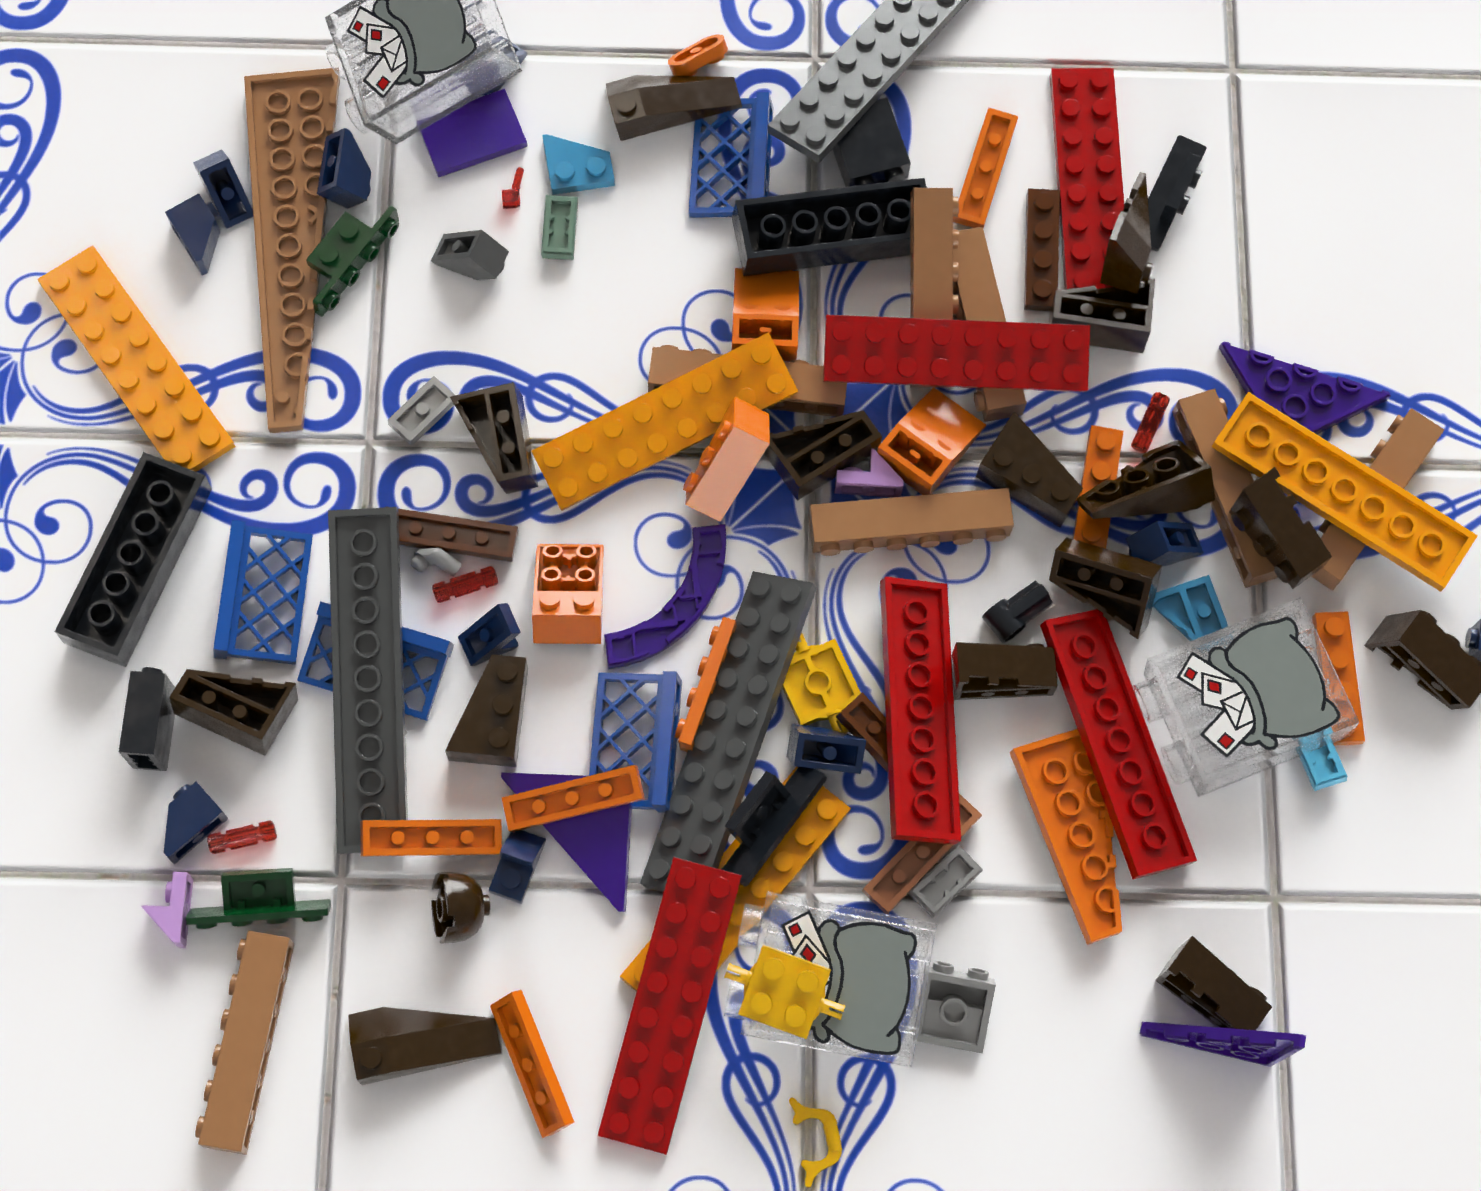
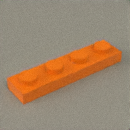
M988 107L959 197L958 217L953 216V222L972 228L982 226L984 228L1018 116Z
M1091 425L1081 480L1083 490L1080 496L1105 480L1114 481L1117 479L1124 431ZM1078 505L1072 539L1106 549L1111 518L1093 519Z
M1348 611L1315 613L1312 616L1318 668L1325 683L1326 698L1332 701L1340 712V719L1328 727L1327 731L1334 746L1363 744L1365 742L1349 613Z
M723 617L720 626H714L709 638V645L712 646L709 657L703 656L697 673L698 676H701L697 688H691L686 706L690 707L687 718H681L676 729L675 738L679 739L678 743L681 751L688 752V750H693L699 725H702L706 714L704 711L710 694H713L717 683L716 677L728 653L727 647L730 638L737 628L736 620Z
M637 765L501 797L509 832L645 800Z
M501 819L360 821L361 857L500 855L499 852L502 848Z
M522 990L513 991L491 1004L490 1008L542 1138H545L575 1122Z

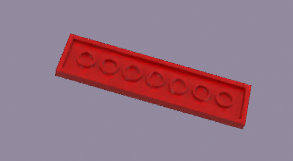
M1051 68L1050 87L1057 187L1060 190L1059 215L1065 289L1096 286L1097 289L1109 288L1112 286L1102 284L1100 280L1109 238L1120 212L1124 209L1114 68Z
M826 315L823 382L1087 392L1090 325Z
M885 576L880 581L891 839L956 845L961 841L947 584Z
M1095 609L1045 620L1040 624L1047 647L1054 648L1058 677L1132 879L1193 864L1197 861L1108 620L1102 616L1104 613Z
M673 857L597 1136L667 1155L742 875Z

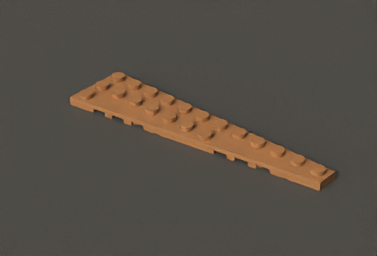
M339 67L244 76L267 421L270 433L300 431L304 427L316 313L313 300L318 294L320 275L319 272L308 266L306 259L324 237L328 199L317 195L325 138L335 133L341 77Z

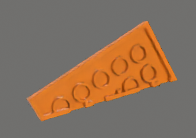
M1078 729L1013 748L1009 752L1086 944L1089 945L1118 935L1122 932L1119 890L1116 889L1114 869L1117 865L1116 855H1113L1112 837H1114L1113 824Z

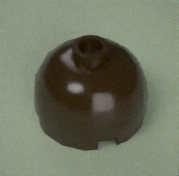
M437 873L433 880L432 890L439 889L437 900H431L436 937H442L439 941L441 944L465 941L479 931L482 927L484 916H489V896L483 895L477 881L464 873Z

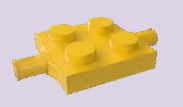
M801 632L795 649L796 652H794L782 689L799 725L807 726L817 721L828 720L833 730L846 734L849 731L840 723L836 716L861 692L836 639L821 645L808 646Z
M764 944L762 945L757 962L750 968V971L731 963L728 965L727 970L729 971H726L724 978L744 984V999L738 1015L807 1039L811 1025L820 1012L841 1020L842 1013L838 1011L844 1012L845 1005L825 999V986L831 969Z

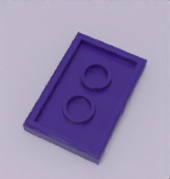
M505 89L416 119L417 127L438 178L528 147L527 140Z

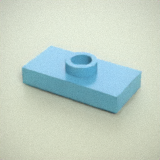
M1327 728L1308 736L1291 738L1314 791L1347 781L1348 776Z

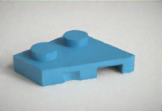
M548 134L542 135L552 195L615 186L609 151Z
M1209 575L1156 592L1153 607L1199 650L1232 639V634Z

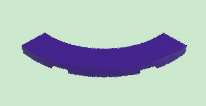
M725 524L692 528L693 548L686 577L681 587L678 588L660 612L649 620L643 621L631 628L604 634L608 670L642 662L661 653L687 634L699 621L710 605L722 577L726 554Z

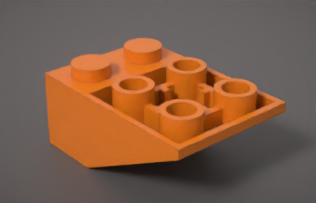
M735 268L731 351L769 332L783 361L790 362L796 360L799 329V271L789 270L743 276L742 268Z
M933 387L896 424L879 445L877 452L906 484L922 495L933 494L984 430L986 424Z
M537 544L532 607L533 643L601 644L604 545Z

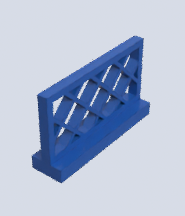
M757 92V98H740L742 108L721 113L722 115L711 125L703 118L695 120L689 199L690 218L732 217L734 207L727 200L738 191L746 199L769 196L772 135L768 133V124L773 120L774 110L769 92ZM739 109H751V116L742 124L732 116ZM729 120L737 129L724 139L716 129ZM712 134L720 144L707 153L701 147V143ZM741 134H744L750 140V143L739 153L731 143ZM727 148L735 157L722 167L714 158ZM741 162L748 168V173L737 181L728 172ZM708 163H711L718 172L706 182L699 176V171ZM725 177L733 186L720 196L712 187ZM707 191L717 199L709 207H697V200Z
M232 520L213 658L227 660V657L296 665L313 534L247 526L245 521ZM251 536L265 537L273 547L258 557L250 547ZM274 539H281V541L277 543ZM290 541L305 543L304 553L293 561L281 548ZM277 551L287 565L273 575L262 561ZM248 554L253 559L249 564H247ZM300 562H302L301 572L296 567ZM258 565L268 579L253 589L245 579L246 572ZM292 569L300 579V583L296 588L287 593L277 579ZM273 583L283 597L268 607L258 593ZM245 586L249 593L243 596V589ZM298 593L296 604L292 597ZM254 597L264 611L249 621L241 612V605ZM287 601L296 613L292 620L283 625L272 611ZM268 615L279 629L263 639L253 625ZM240 618L245 625L238 629ZM294 625L292 636L287 629ZM247 629L260 642L250 650L235 648L237 637ZM283 633L291 643L290 655L275 653L268 643ZM264 647V649L267 652H261L259 650Z
M320 601L316 613L318 618L297 681L333 692V684L327 683L333 679L332 674L320 680L308 677L312 663L323 657L332 672V662L328 656L332 653V647L325 650L320 640L324 626L331 627V604ZM402 626L403 654L407 660L403 663V669L410 666L418 681L405 688L404 695L421 687L426 697L422 712L409 708L404 699L405 714L428 721L448 657H451L454 644L449 640ZM317 647H319L321 653L315 655ZM407 651L413 652V653H416V654H419V655H417V656L411 658V657L409 656V654H408ZM425 657L438 660L434 674L422 680L414 663ZM431 681L429 691H427L424 684Z
M663 671V674H598L589 776L598 774L599 767L603 772L618 769L626 761L630 766L635 765L629 758L645 745L652 753L651 761L643 769L639 770L640 779L642 778L649 786L648 800L633 802L632 809L656 810L658 813H665L666 810L670 809L669 801L674 788L678 738H675V733L679 723L682 680L677 671ZM607 682H621L627 691L612 703L606 697ZM627 683L635 684L632 687H630ZM645 683L658 684L657 695L647 704L635 693ZM633 696L641 704L642 708L627 720L617 708L629 697ZM606 701L609 707L604 710V705ZM656 705V710L654 714L651 708ZM614 711L623 720L624 724L609 736L602 728L603 720ZM648 712L655 720L654 728L642 737L632 725ZM630 728L640 740L624 753L614 741ZM602 734H603L604 737L606 738V740H604V741L601 743V738H602ZM653 738V745L651 747L648 741ZM612 744L621 757L606 769L599 762L600 753ZM650 771V779L648 780L645 775Z

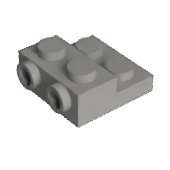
M934 961L933 967L925 966L918 999L919 1005L912 1036L913 1040L983 1054L996 987L995 979L988 978L989 972L986 970L968 968V973L954 971V965L941 961Z

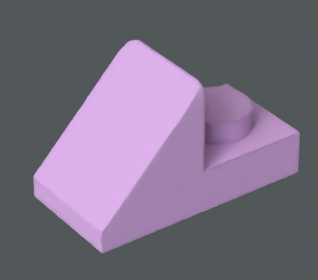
M871 448L869 457V472H864L858 467H846L843 470H837L835 479V494L901 497L903 489V479L873 448Z
M173 872L172 882H167L165 900L166 903H170L169 906H141L179 948H186L189 925H186V916L191 907L194 880L188 872Z

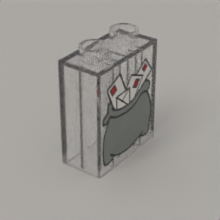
M352 0L324 17L333 43L325 48L326 57L335 73L341 79L348 81L353 95L344 102L351 122L361 133L366 134L372 130L396 145L522 72L495 0Z
M1301 597L1147 658L1143 673L1146 680L1133 685L1140 709L1147 722L1151 723L1163 718L1171 735L1173 743L1161 747V753L1173 782L1178 786L1191 780L1198 797L1350 737L1359 724L1354 709Z
M767 891L764 907L745 903L737 945L756 949L754 964L757 962L762 945L764 944L831 969L825 986V999L845 1005L844 1012L838 1011L842 1013L841 1020L820 1012L811 1025L807 1039L738 1015L744 999V984L731 980L724 1016L743 1020L741 1035L912 1068L937 924Z

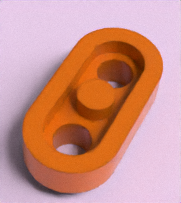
M719 34L708 36L674 54L668 60L672 74L674 76H693L698 72L699 68L721 61L724 58V54L728 51L724 36Z

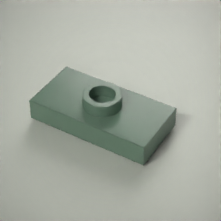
M546 195L541 249L542 258L574 260L578 197Z

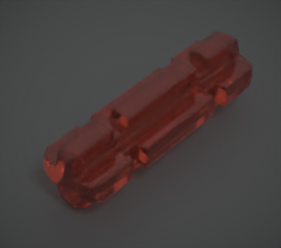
M1161 392L1153 394L1132 441L1131 447L1140 453L1148 451L1169 404V396Z
M488 566L480 569V573L473 571L451 578L449 583H445V581L432 585V591L435 600L441 603L451 600L450 596L453 595L457 598L481 590L480 587L484 585L486 588L497 585L498 577L494 567Z
M268 820L258 823L259 826L256 827L251 824L226 830V834H221V832L209 834L207 836L208 848L212 854L226 852V848L234 850L258 844L259 840L263 842L275 840L277 838L275 824L273 821Z

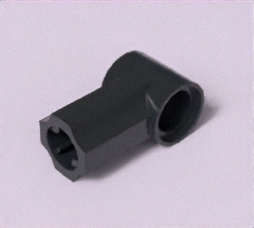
M1035 580L1010 599H1002L983 614L982 618L1004 644L1017 636L1026 627L1028 622L1052 606L1053 601L1046 588Z

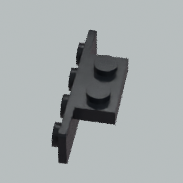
M1182 135L1177 136L1148 198L1151 250L1156 252L1160 250L1176 213L1183 215L1191 198L1185 195L1188 188L1195 189L1203 172L1198 170V166L1207 147Z
M798 767L784 786L775 775L766 771L725 824V827L740 845L721 870L742 875L740 885L748 886L826 782V775L814 768Z

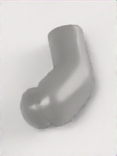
M420 548L414 552L415 557L411 560V566L418 572L426 571L429 565L438 566L452 577L456 575L462 566L461 562L441 548Z

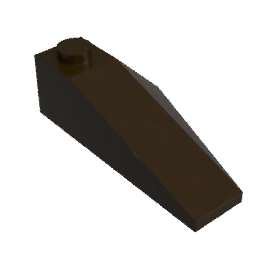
M634 75L606 83L607 96L620 141L742 108L734 77Z
M1139 172L1131 189L1130 196L1126 199L1124 209L1120 212L1109 238L1100 280L1102 284L1138 294L1142 281L1149 282L1154 264L1148 262L1151 253L1147 181L1146 173Z
M1178 439L1148 451L1142 455L1143 461L1135 467L1127 465L1121 469V476L1114 481L1105 480L1077 498L1078 505L1093 519L1187 512L1215 501L1212 469L1209 464Z
M380 1007L348 1015L350 1046L356 1079L361 1085L502 1054L495 1018Z

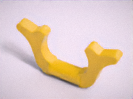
M792 1097L789 1099V1104L795 1112L793 1124L799 1125L807 1119H818L821 1121L828 1148L827 1156L820 1161H801V1166L806 1171L805 1186L810 1188L815 1177L821 1171L839 1161L842 1154V1145L837 1120L831 1112L825 1109L805 1107Z

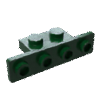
M390 205L372 228L345 211L306 259L308 266L329 279L313 300L316 314L323 317L328 310L332 311L337 306L341 293L347 286L351 287L355 284L363 266L367 262H372L378 255L380 245L384 240L391 238L396 233L399 227V218L395 207Z
M293 868L223 872L221 875L223 906L190 909L186 916V925H196L198 929H208L216 927L217 923L231 922L232 926L240 927L250 925L253 921L267 920L268 924H281L287 922L288 918H302L305 922L322 920L323 916L329 915L331 900L296 901Z

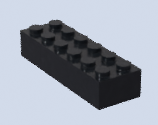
M925 178L735 200L732 223L743 276L909 256L911 191L913 188H927Z
M143 452L54 631L64 644L123 667L127 666L210 495L212 488L205 475Z

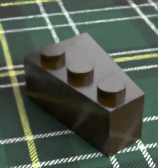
M1155 278L1149 279L1148 283H1142L1138 294L1116 287L1097 289L1096 286L1056 290L1050 309L1049 324L1090 325V346L1143 353L1151 333Z
M512 382L451 396L450 398L504 492L510 494L538 487L523 396L515 383Z
M1013 412L981 461L976 478L995 489L1009 488L1011 499L1060 528L1077 503V498H1079L1083 487L1015 412Z
M1274 467L1243 489L1229 513L1234 525L1240 531H1245L1252 539L1257 553L1262 557H1266L1271 562L1277 577L1294 589L1322 569L1331 559L1332 555L1310 521L1303 523L1294 510L1293 506L1298 502L1292 494L1286 497L1275 480L1280 477V474Z
M1417 610L1386 616L1364 645L1372 652L1377 647L1391 657L1393 661L1390 665L1398 671L1404 667L1420 679L1417 682L1418 686L1451 710L1470 708L1481 693V661L1468 655L1460 647L1458 639L1445 633L1437 625V620L1434 616L1426 611Z
M491 655L445 750L448 761L517 767L528 676V665L525 657Z
M186 669L169 698L175 715L265 756L296 705L298 694L296 683L292 682L279 684L264 682L261 678L252 677V680L232 678L230 674Z

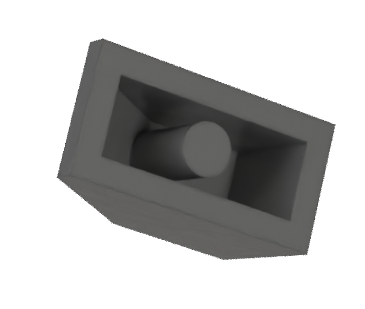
M483 230L443 234L431 262L475 280L497 279V276L504 269V262L509 251Z

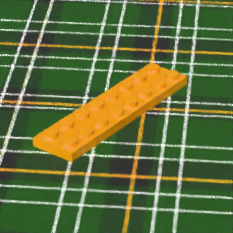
M93 245L37 279L164 460L197 472L236 447L231 437Z
M768 332L531 452L560 510L563 511L713 436L734 396L761 410H765L797 394L798 389Z
M1250 392L1243 398L1211 446L1258 477L1263 476L1275 467L1280 474V477L1275 480L1286 495L1292 494L1296 501L1440 592L1446 587L1478 536Z
M797 766L782 783L784 786L797 770ZM824 786L820 788L749 885L746 887L739 885L717 971L850 812L851 808ZM736 839L723 853L718 869L721 870L739 847L740 843ZM650 941L620 975V979L636 992Z

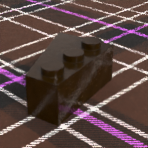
M862 410L824 419L822 423L805 427L803 425L795 426L792 430L776 434L771 432L770 444L764 454L798 501L834 479L837 470L853 467L868 458L871 448L877 451L881 444L882 435L865 411Z
M1066 537L1055 549L1049 581L1082 603H1089L1104 613L1103 617L1109 621H1116L1128 629L1130 635L1139 639L1149 624L1162 565Z
M956 642L951 655L954 700L1053 696L1058 687L1054 648L1044 647L1043 644L1036 643L1020 646Z
M1193 936L1176 950L1155 979L1156 982L1219 1028L1256 1030L1272 1008L1266 1001L1267 997L1261 991L1246 984L1234 971L1228 968Z

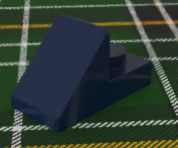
M508 603L497 604L460 634L458 639L470 666H476L488 661L492 654L502 655L517 648L519 645L515 637L521 631Z
M523 830L510 832L499 852L501 859L489 887V893L522 904L544 848L546 838Z

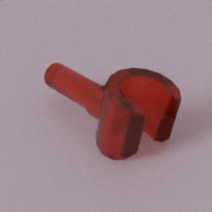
M521 167L516 169L512 189L502 190L503 209L520 207V184L524 169Z

